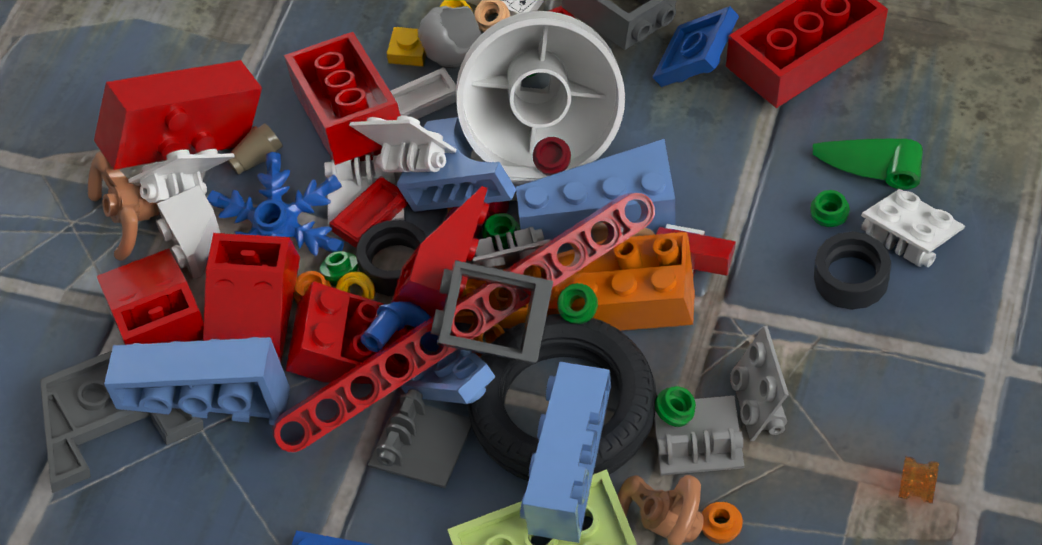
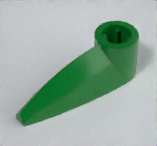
M857 139L813 144L814 156L840 170L864 177L886 180V183L895 189L909 190L916 188L920 184L923 148L921 144L912 139Z

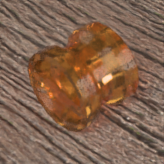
M905 456L898 498L920 497L924 503L933 504L939 462L917 463L913 457Z

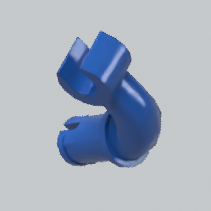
M411 302L383 304L377 310V317L361 336V341L369 350L379 352L396 331L402 330L405 325L416 328L430 319L431 316L420 306ZM431 331L421 337V344L427 350L435 352L439 348V345H436L438 335L431 334Z

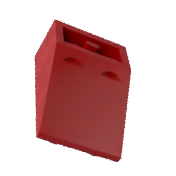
M480 187L418 246L402 267L392 302H411L420 306L431 317L435 315L436 309L444 310L446 294L439 293L444 269L452 270L455 260L465 263L466 261H472L479 239L473 236L477 225L482 226L489 209V203L484 202L487 187ZM462 276L458 298L464 292L467 277Z
M213 233L206 266L203 341L270 337L281 363L300 263V256L290 237Z
M169 248L96 276L124 345L134 343H170L173 341L190 342L203 339L204 323L200 310Z
M313 281L297 304L286 371L321 382H332L376 354L377 352H373L363 345L361 336L377 317V310L384 303ZM405 325L402 330L396 331L383 348L413 330L414 327ZM402 354L389 356L385 363V369L391 376L401 374L406 367V360ZM359 376L352 381V383L372 384L370 378L366 376Z

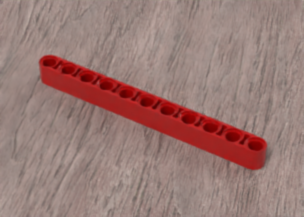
M642 193L621 195L504 271L523 275L528 266L535 265L540 269L541 279L553 281V288L647 227L655 216L654 204L648 196ZM631 200L637 201L641 207V216L636 222H630L625 215L626 204ZM599 221L604 223L608 229V237L601 244L595 243L591 237V229ZM565 243L570 244L575 251L573 262L567 266H563L557 258L559 247ZM491 282L482 284L459 299L456 304L454 318L460 310L469 309L474 316L472 327L467 331L460 332L456 328L453 318L450 335L473 340L527 305L530 300L531 291ZM502 287L507 292L508 301L503 308L495 310L490 306L489 295L494 288ZM434 316L281 414L273 424L272 434L277 445L287 452L303 450L457 349L439 345V348L430 354L424 353L421 350V337L432 329ZM393 354H402L406 360L405 370L397 376L389 375L385 369L387 358ZM359 376L369 377L372 383L370 393L363 398L354 397L350 391L352 381ZM323 399H332L337 403V413L329 420L319 419L315 413L317 404ZM290 421H296L303 427L301 438L295 442H286L280 436L282 426Z

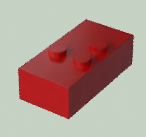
M785 0L729 35L726 67L775 108H778L882 41L888 8L877 0Z
M354 32L284 55L294 92L335 165L382 149L383 146L349 126L350 122L367 121L369 117L397 120V117L401 116L397 101Z
M241 60L108 81L105 84L94 142L113 170L167 160V154L178 150H189L190 154H196L208 149H217L218 151L234 148L252 128L262 87Z

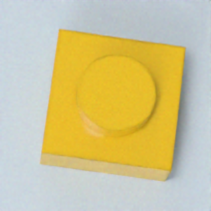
M394 27L387 50L388 63L424 66L426 51L418 37V29Z

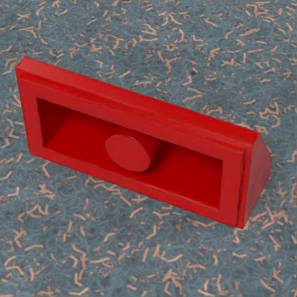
M659 227L656 234L678 233L684 231ZM687 232L692 269L727 276L736 241Z

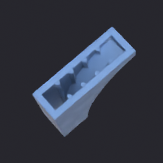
M459 117L427 121L424 126L426 130L442 135L443 141L456 148V153H444L446 157L445 166L437 172H402L396 184L414 212L459 207L482 186L488 188L484 199L486 203L510 201L516 191L515 186L500 162H481L471 159L473 148L463 133Z

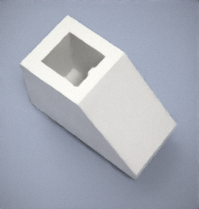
M197 185L157 203L161 219L156 221L165 242L172 239L175 245L171 247V251L179 268L187 266L193 279L201 277L208 261L206 258L209 257L213 233H220L214 210L201 187Z

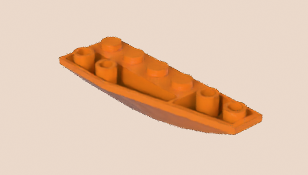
M687 232L628 238L554 286L551 291L547 316L560 314L557 308V300L562 290L571 284L581 283L589 286L595 292L598 299V308L592 318L604 321L620 331L693 325L695 290ZM605 240L599 241V242H596V243H597V244H601V243H603ZM574 249L558 253V261L563 266L570 265L575 258ZM535 265L528 266L523 275L541 278L540 269ZM477 279L467 280L464 292L457 301L486 283V281ZM502 287L494 288L489 295L490 306L495 310L503 308L508 301L507 292ZM575 300L572 309L574 311L581 310L585 305V300ZM528 304L497 324L502 328H512L519 323H525ZM469 309L460 310L456 314L454 322L473 324V313Z

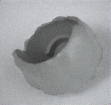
M448 6L434 7L421 20L418 29V37L426 51L427 57L446 68L461 67L466 53L481 35L475 15L468 6L456 8Z

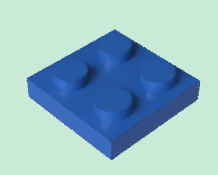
M729 6L679 25L652 78L663 87L675 82L681 83L689 77L700 73L713 71L720 63V55L728 42L729 35L733 33L732 30L739 15Z

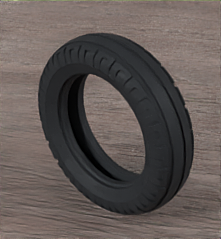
M560 314L546 316L537 363L558 357L583 359L600 368L609 369L610 377L619 390L620 400L612 418L602 428L593 473L596 474L607 469L608 474H611L626 464L636 454L651 430L656 413L655 399L657 397L652 370L637 345L622 331L610 326V324L595 318L583 324H572L567 322ZM519 323L508 329L491 344L520 349L525 323ZM482 354L480 358L488 365L495 378L485 386L486 392L482 397L468 404L472 429L482 448L499 466L516 477L529 481L531 457L533 453H536L539 439L528 435L518 428L507 414L504 404L506 394L512 382L532 364Z

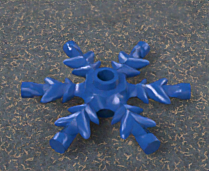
M270 152L266 154L267 174L258 173L257 175L259 181L266 188L258 191L267 197L266 201H263L257 207H253L252 198L249 196L246 202H244L237 190H232L231 198L214 190L207 197L211 206L224 209L219 213L218 218L237 216L234 223H240L246 219L250 220L252 227L248 233L235 231V234L294 237L299 249L305 242L307 248L314 256L318 255L319 247L330 253L343 250V241L326 236L332 230L331 227L325 226L312 229L315 221L308 222L302 226L297 221V217L301 212L315 213L311 206H324L331 203V200L325 196L342 187L334 174L318 187L316 180H311L304 195L298 190L295 202L284 203L281 196L290 187L282 186L287 180L290 170L287 169L280 172L281 154Z

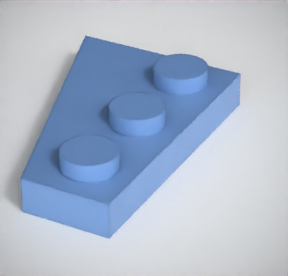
M457 349L400 387L405 393L410 389L419 391L423 395L422 399L470 404L484 395L486 392L485 386L495 378V375L475 352Z

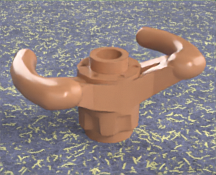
M99 151L93 158L89 171L88 198L92 201H98L102 197V181L104 179L109 190L108 194L103 196V210L105 215L110 217L114 223L122 224V238L119 246L114 251V257L119 261H123L132 253L135 246L138 221L149 220L150 217L158 215L160 212L157 203L159 202L149 203L140 195L141 183H129L128 178L120 169L113 170L105 156Z
M638 475L631 476L623 482L617 496L625 516L627 517L629 506L634 500L641 508L640 514L643 527L667 538L669 545L690 543L699 536L702 530L703 515L698 511L701 484L696 477L685 475L680 478L675 489L669 491H656L652 489Z

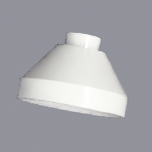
M550 11L525 12L497 22L481 34L472 44L464 57L458 73L456 84L457 113L467 141L485 162H500L502 166L536 167L533 162V150L536 144L547 137H558L564 140L570 148L571 162L566 169L569 170L594 162L614 140L624 113V84L611 49L591 27L580 20L561 13ZM534 73L550 74L549 85L544 89L522 87L521 81Z

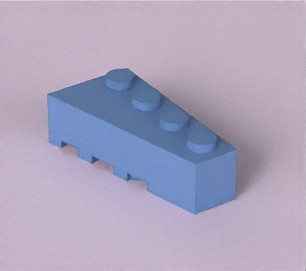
M665 139L517 186L516 196L520 229L532 226L534 230L542 229L544 240H552L617 197L627 193H642L652 200L655 207V216L652 222L645 228L656 230L659 227L666 228L667 224L675 225V195ZM634 200L629 201L625 207V215L630 222H636L641 216V207Z
M270 337L113 345L104 382L116 409L170 414L172 408H176L191 414L192 417L208 418L209 412L232 414V421L248 423L250 416L269 418V425H273L275 420L286 412L290 391L289 383Z
M559 362L556 376H549L546 389V401H549L546 414H541L537 433L539 443L536 453H533L531 457L529 481L526 493L523 495L520 518L526 519L529 535L576 543L580 542L611 389L609 369Z

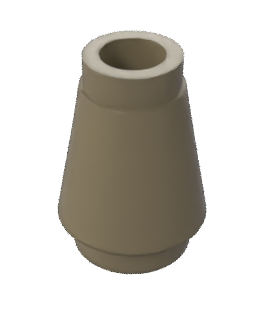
M264 123L260 127L254 126L230 152L234 153L235 157L227 162L240 175L242 172L265 162L267 153L277 152L283 146L272 129Z

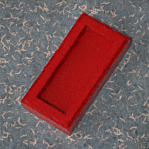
M380 176L329 222L332 228L331 232L357 248L362 235L376 224L392 220L408 205V202L397 186Z

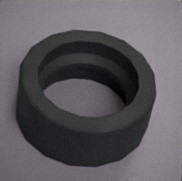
M390 220L372 226L362 235L357 245L359 271L366 274L373 281L376 293L394 296L402 269L394 271L379 269L372 264L373 257L380 250L389 246L403 245L416 250L427 238L424 231L410 222Z
M853 231L838 233L826 239L819 247L815 259L814 281L817 291L826 301L840 308L853 310L871 306L878 302L887 292L891 271L889 252L879 240L864 233ZM841 258H859L870 263L876 270L874 278L864 283L851 284L833 277L829 272V266Z

